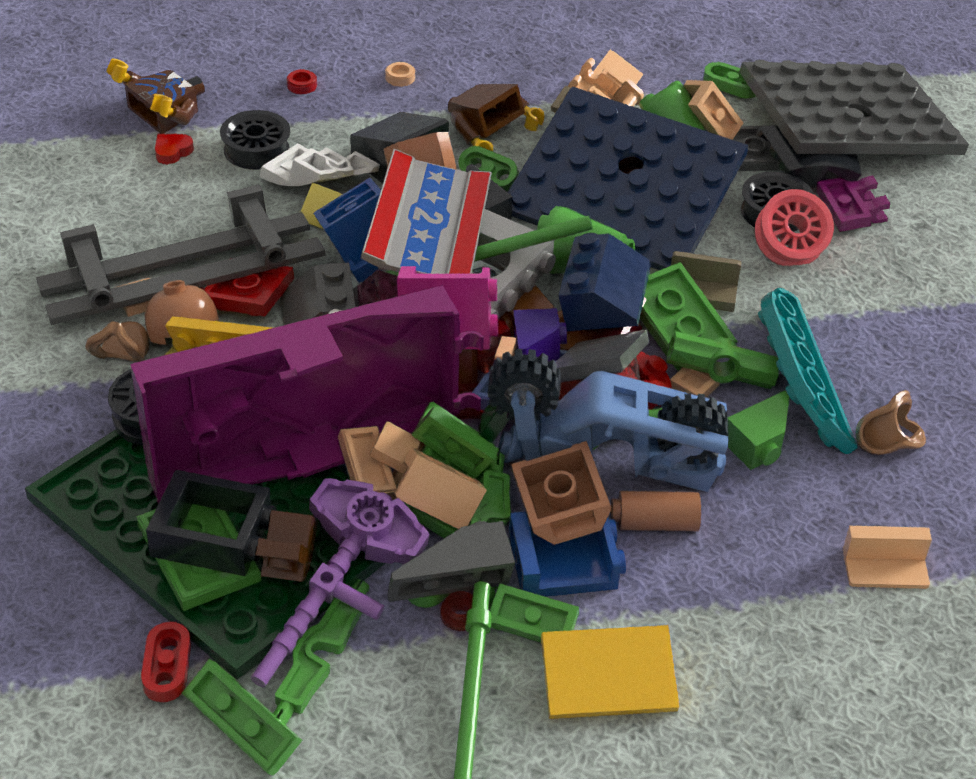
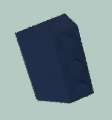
M586 233L575 237L558 294L567 332L638 326L651 268L650 260L609 233L598 235L596 233Z

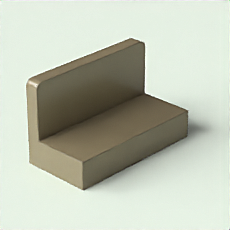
M674 251L671 266L681 262L714 309L734 312L741 261Z

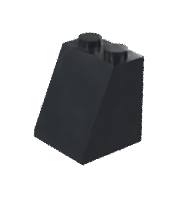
M399 112L351 134V154L356 151L380 164L378 172L369 174L383 184L387 172L384 148L397 142L435 132H448L449 134V121L445 118Z

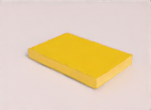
M668 625L542 632L541 644L549 719L678 711L680 706Z

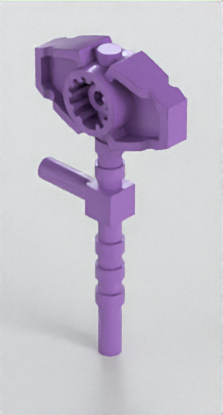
M331 478L323 480L310 498L309 510L340 546L338 547L337 554H334L327 564L322 563L309 583L308 596L299 603L295 609L296 613L287 620L282 633H278L272 642L273 646L252 674L251 680L260 687L267 685L285 657L290 655L295 648L298 638H302L308 629L307 625L309 622H313L319 613L318 609L324 601L330 604L335 597L375 620L380 617L385 605L344 584L343 577L350 568L351 561H354L361 551L365 552V559L389 564L398 562L402 565L423 552L429 542L430 534L418 522L415 514L399 498L392 500L384 492L373 491V484L353 480L338 481Z

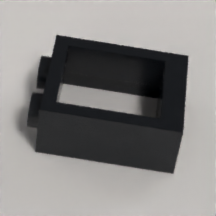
M175 470L146 529L150 557L246 577L252 561H258L260 558L256 555L258 539L262 538L265 530L269 528L271 510L276 511V507L271 506L270 488ZM192 504L247 515L236 540L182 529L181 527Z

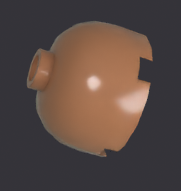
M182 280L165 283L163 285L164 290L154 294L148 302L145 311V325L148 338L151 342L167 345L165 338H171L165 325L172 316L219 321L215 304L210 296L197 286L185 285V282Z

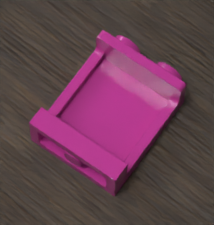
M401 266L397 277L398 296L443 285L459 312L460 333L476 331L484 337L483 349L490 348L491 337H498V314H491V301H497V279H490V267H482V272L479 274H416V266ZM471 346V347H466V348H464V349H478V348Z

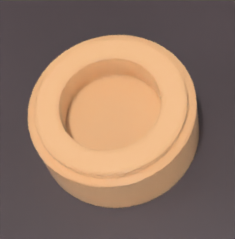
M405 62L392 63L385 69V79L393 86H408L415 81V68Z

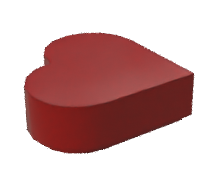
M157 134L155 154L156 160L161 164L176 163L180 160V157H186L194 151L193 139L189 135Z

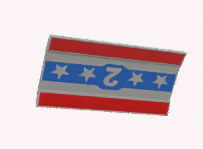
M393 149L361 259L377 266L381 270L387 269L399 272L401 266H416V274H472L492 172L472 170L465 172L415 160V157Z

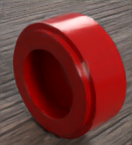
M295 70L287 76V88L295 94L311 93L317 88V76L309 70Z

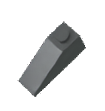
M479 521L470 526H463L393 571L387 593L389 602L474 590V584L479 581L487 582L491 587L499 586L500 583L508 585L515 560L503 521L491 523Z

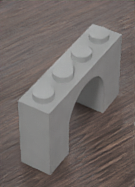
M485 209L477 246L534 230ZM554 240L481 260L502 272L490 278L497 279V301H491V314H498L499 319L506 311H511L517 300L525 292H530L535 283L544 274H548L552 270L556 259L553 254Z

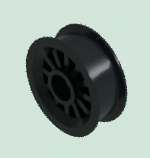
M250 110L237 113L229 117L220 128V136L225 143L224 155L230 163L240 168L261 169L263 165L290 149L287 142L290 136L289 123L282 116L270 111Z
M783 172L758 173L748 178L743 184L742 196L744 201L741 205V214L745 221L755 228V222L759 213L774 195L790 189L804 190L812 194L813 191L806 182L791 174ZM788 224L793 232L799 230L795 225Z

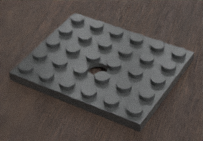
M755 60L754 62H742L739 73L797 154L965 155L969 143L963 138L959 130L952 125L946 118V115L935 105L931 97L923 91L919 83L912 78L901 64L876 65L870 62H864L863 64H849L846 62L824 64L818 61L796 63L790 60L782 62ZM863 112L867 113L869 116L863 117Z

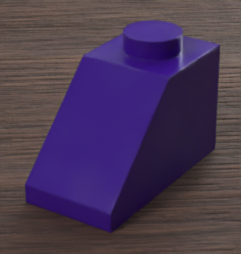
M557 308L513 310L514 337L517 338V349H522L523 355H528L529 349L536 350V357L544 353L548 355V362L551 360L557 361L560 358V344H567L566 322H559Z

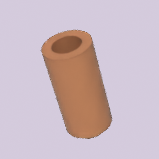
M619 491L618 499H611V519L618 522L619 530L699 531L701 498L699 492Z

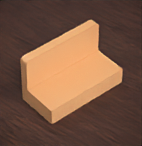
M687 80L683 86L692 96L688 106L708 132L733 140L743 125V121L713 81Z
M411 447L404 459L408 469L395 491L396 498L457 529L468 526L487 489L480 481Z
M849 526L843 546L849 585L852 587L929 588L930 580L925 559L932 541L930 529L925 527Z

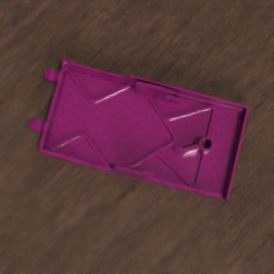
M442 285L130 364L147 473L158 504L175 470L251 485L287 477L288 480L300 476L306 478L335 466L346 464L338 440L341 429L377 426L379 433H381L388 421L413 434L430 402H435L455 417H457L456 414H460V411L467 407L481 411V398L478 395L470 392L458 395L459 353H462L464 348L471 346L482 351L484 337L476 331L460 333L459 312Z

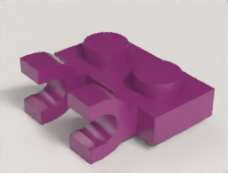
M873 175L853 182L841 177L817 182L816 192L830 210L839 232L871 226V221L872 223L888 222V218L883 210L889 209L891 203L886 195L874 197L871 189H876L878 183Z

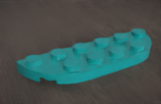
M777 288L761 299V310L758 312V316L767 327L769 332L767 336L768 343L779 358L776 361V365L789 383L786 391L794 403L802 405L811 420L819 428L817 430L818 435L827 447L835 446L843 454H850L858 446L800 301L791 292L783 288Z

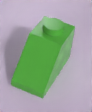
M785 390L728 417V448L750 470L762 464L766 466L771 465L781 455L789 405V395Z

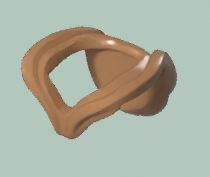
M112 321L103 330L91 336L87 340L85 347L91 355L97 358H119L140 362L145 360L150 343L147 331L140 323Z
M908 390L896 393L888 404L869 412L859 420L856 426V440L861 449L871 454L884 455L905 448L918 449L926 444V436L923 429L916 422L907 418V414L912 407L911 396ZM899 424L912 432L913 435L911 437L906 436L900 429Z

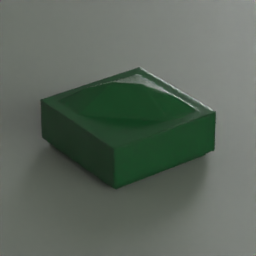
M489 404L481 415V422L478 425L479 436L493 443L510 420L507 419V412L499 415L496 412V406L491 407Z

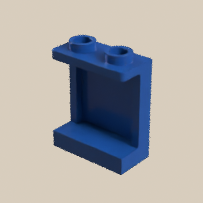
M526 511L510 513L509 541L521 590L549 597L618 589L620 574H625L626 560L623 550H617L616 548L617 526L614 519L607 518L601 531L554 545L533 533L531 526L529 527Z

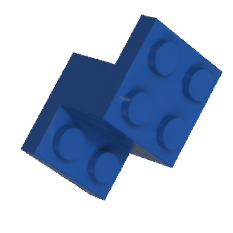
M371 178L366 179L313 213L343 261L349 263L350 271L358 283L366 279L374 280L383 272L377 266L361 259L381 189Z

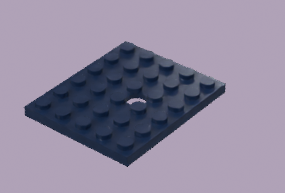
M572 86L508 191L513 196L512 217L538 226L541 215H549L550 211L556 206L570 208L625 234L629 239H633L635 251L648 258L652 268L662 270L671 266L674 251L694 254L748 153V145ZM627 157H637L644 164L642 169H635L630 174L622 172L618 165L621 160Z

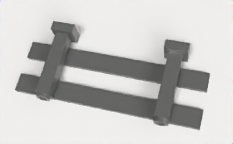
M260 185L227 192L231 219L234 226L239 228L100 261L103 260L94 224L60 232L69 268H76L36 277L42 297L85 287L87 295L45 305L50 324L54 325L149 301L154 294L164 290L163 285L171 281L182 280L185 282V285H193L200 288L326 256L325 249L318 237L283 245L281 237L309 231L310 224L302 212L269 220L266 214L263 190ZM254 244L258 251L111 289L108 280Z

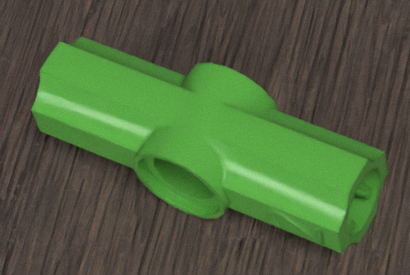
M675 331L668 345L666 363L708 373L714 381L719 383H728L736 380L771 389L772 386H775L779 376V369L776 365V361L779 360L777 356L737 347V344L729 338L720 337L709 340ZM720 358L730 359L727 362H717Z

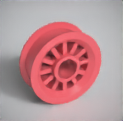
M799 189L785 190L774 195L761 210L755 222V238L760 250L769 260L782 266L803 265L815 261L830 244L834 232L833 218L826 204L816 195ZM788 224L795 225L800 233L793 232Z

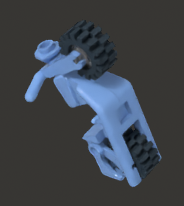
M515 349L514 356H511L509 351L502 354V360L497 357L490 368L488 383L489 404L491 407L496 406V412L499 415L507 412V419L513 420L515 417L516 426L513 425L509 432L503 431L500 437L498 453L504 454V463H510L523 458V456H525L527 461L571 448L572 445L587 441L593 457V449L608 440L619 439L627 441L633 446L636 478L638 475L708 492L716 477L721 476L726 465L725 453L729 440L727 404L717 401L713 397L709 399L705 398L704 394L698 393V395L606 371H596L586 377L559 401L561 373L560 369H557V363L554 360L548 362V355L544 353L536 357V350L529 349L528 355H523L522 349ZM648 402L662 406V410L659 409L658 418L649 416Z

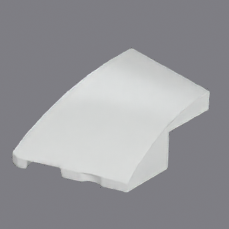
M297 143L263 165L259 177L278 185L303 186L312 184V182L319 183L378 172L380 164L356 151L345 158L327 147L318 152L312 148L307 149Z

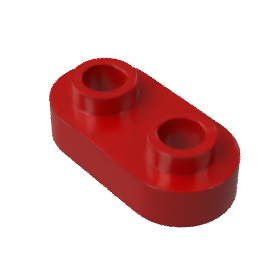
M164 622L153 627L147 635L141 681L145 695L153 701L169 702L175 700L186 688L191 642L189 632L182 624ZM167 646H175V647H176V648L173 649V650H168V649L163 650V649H164L165 647H167ZM165 680L171 681L170 683L165 685H158L160 682Z

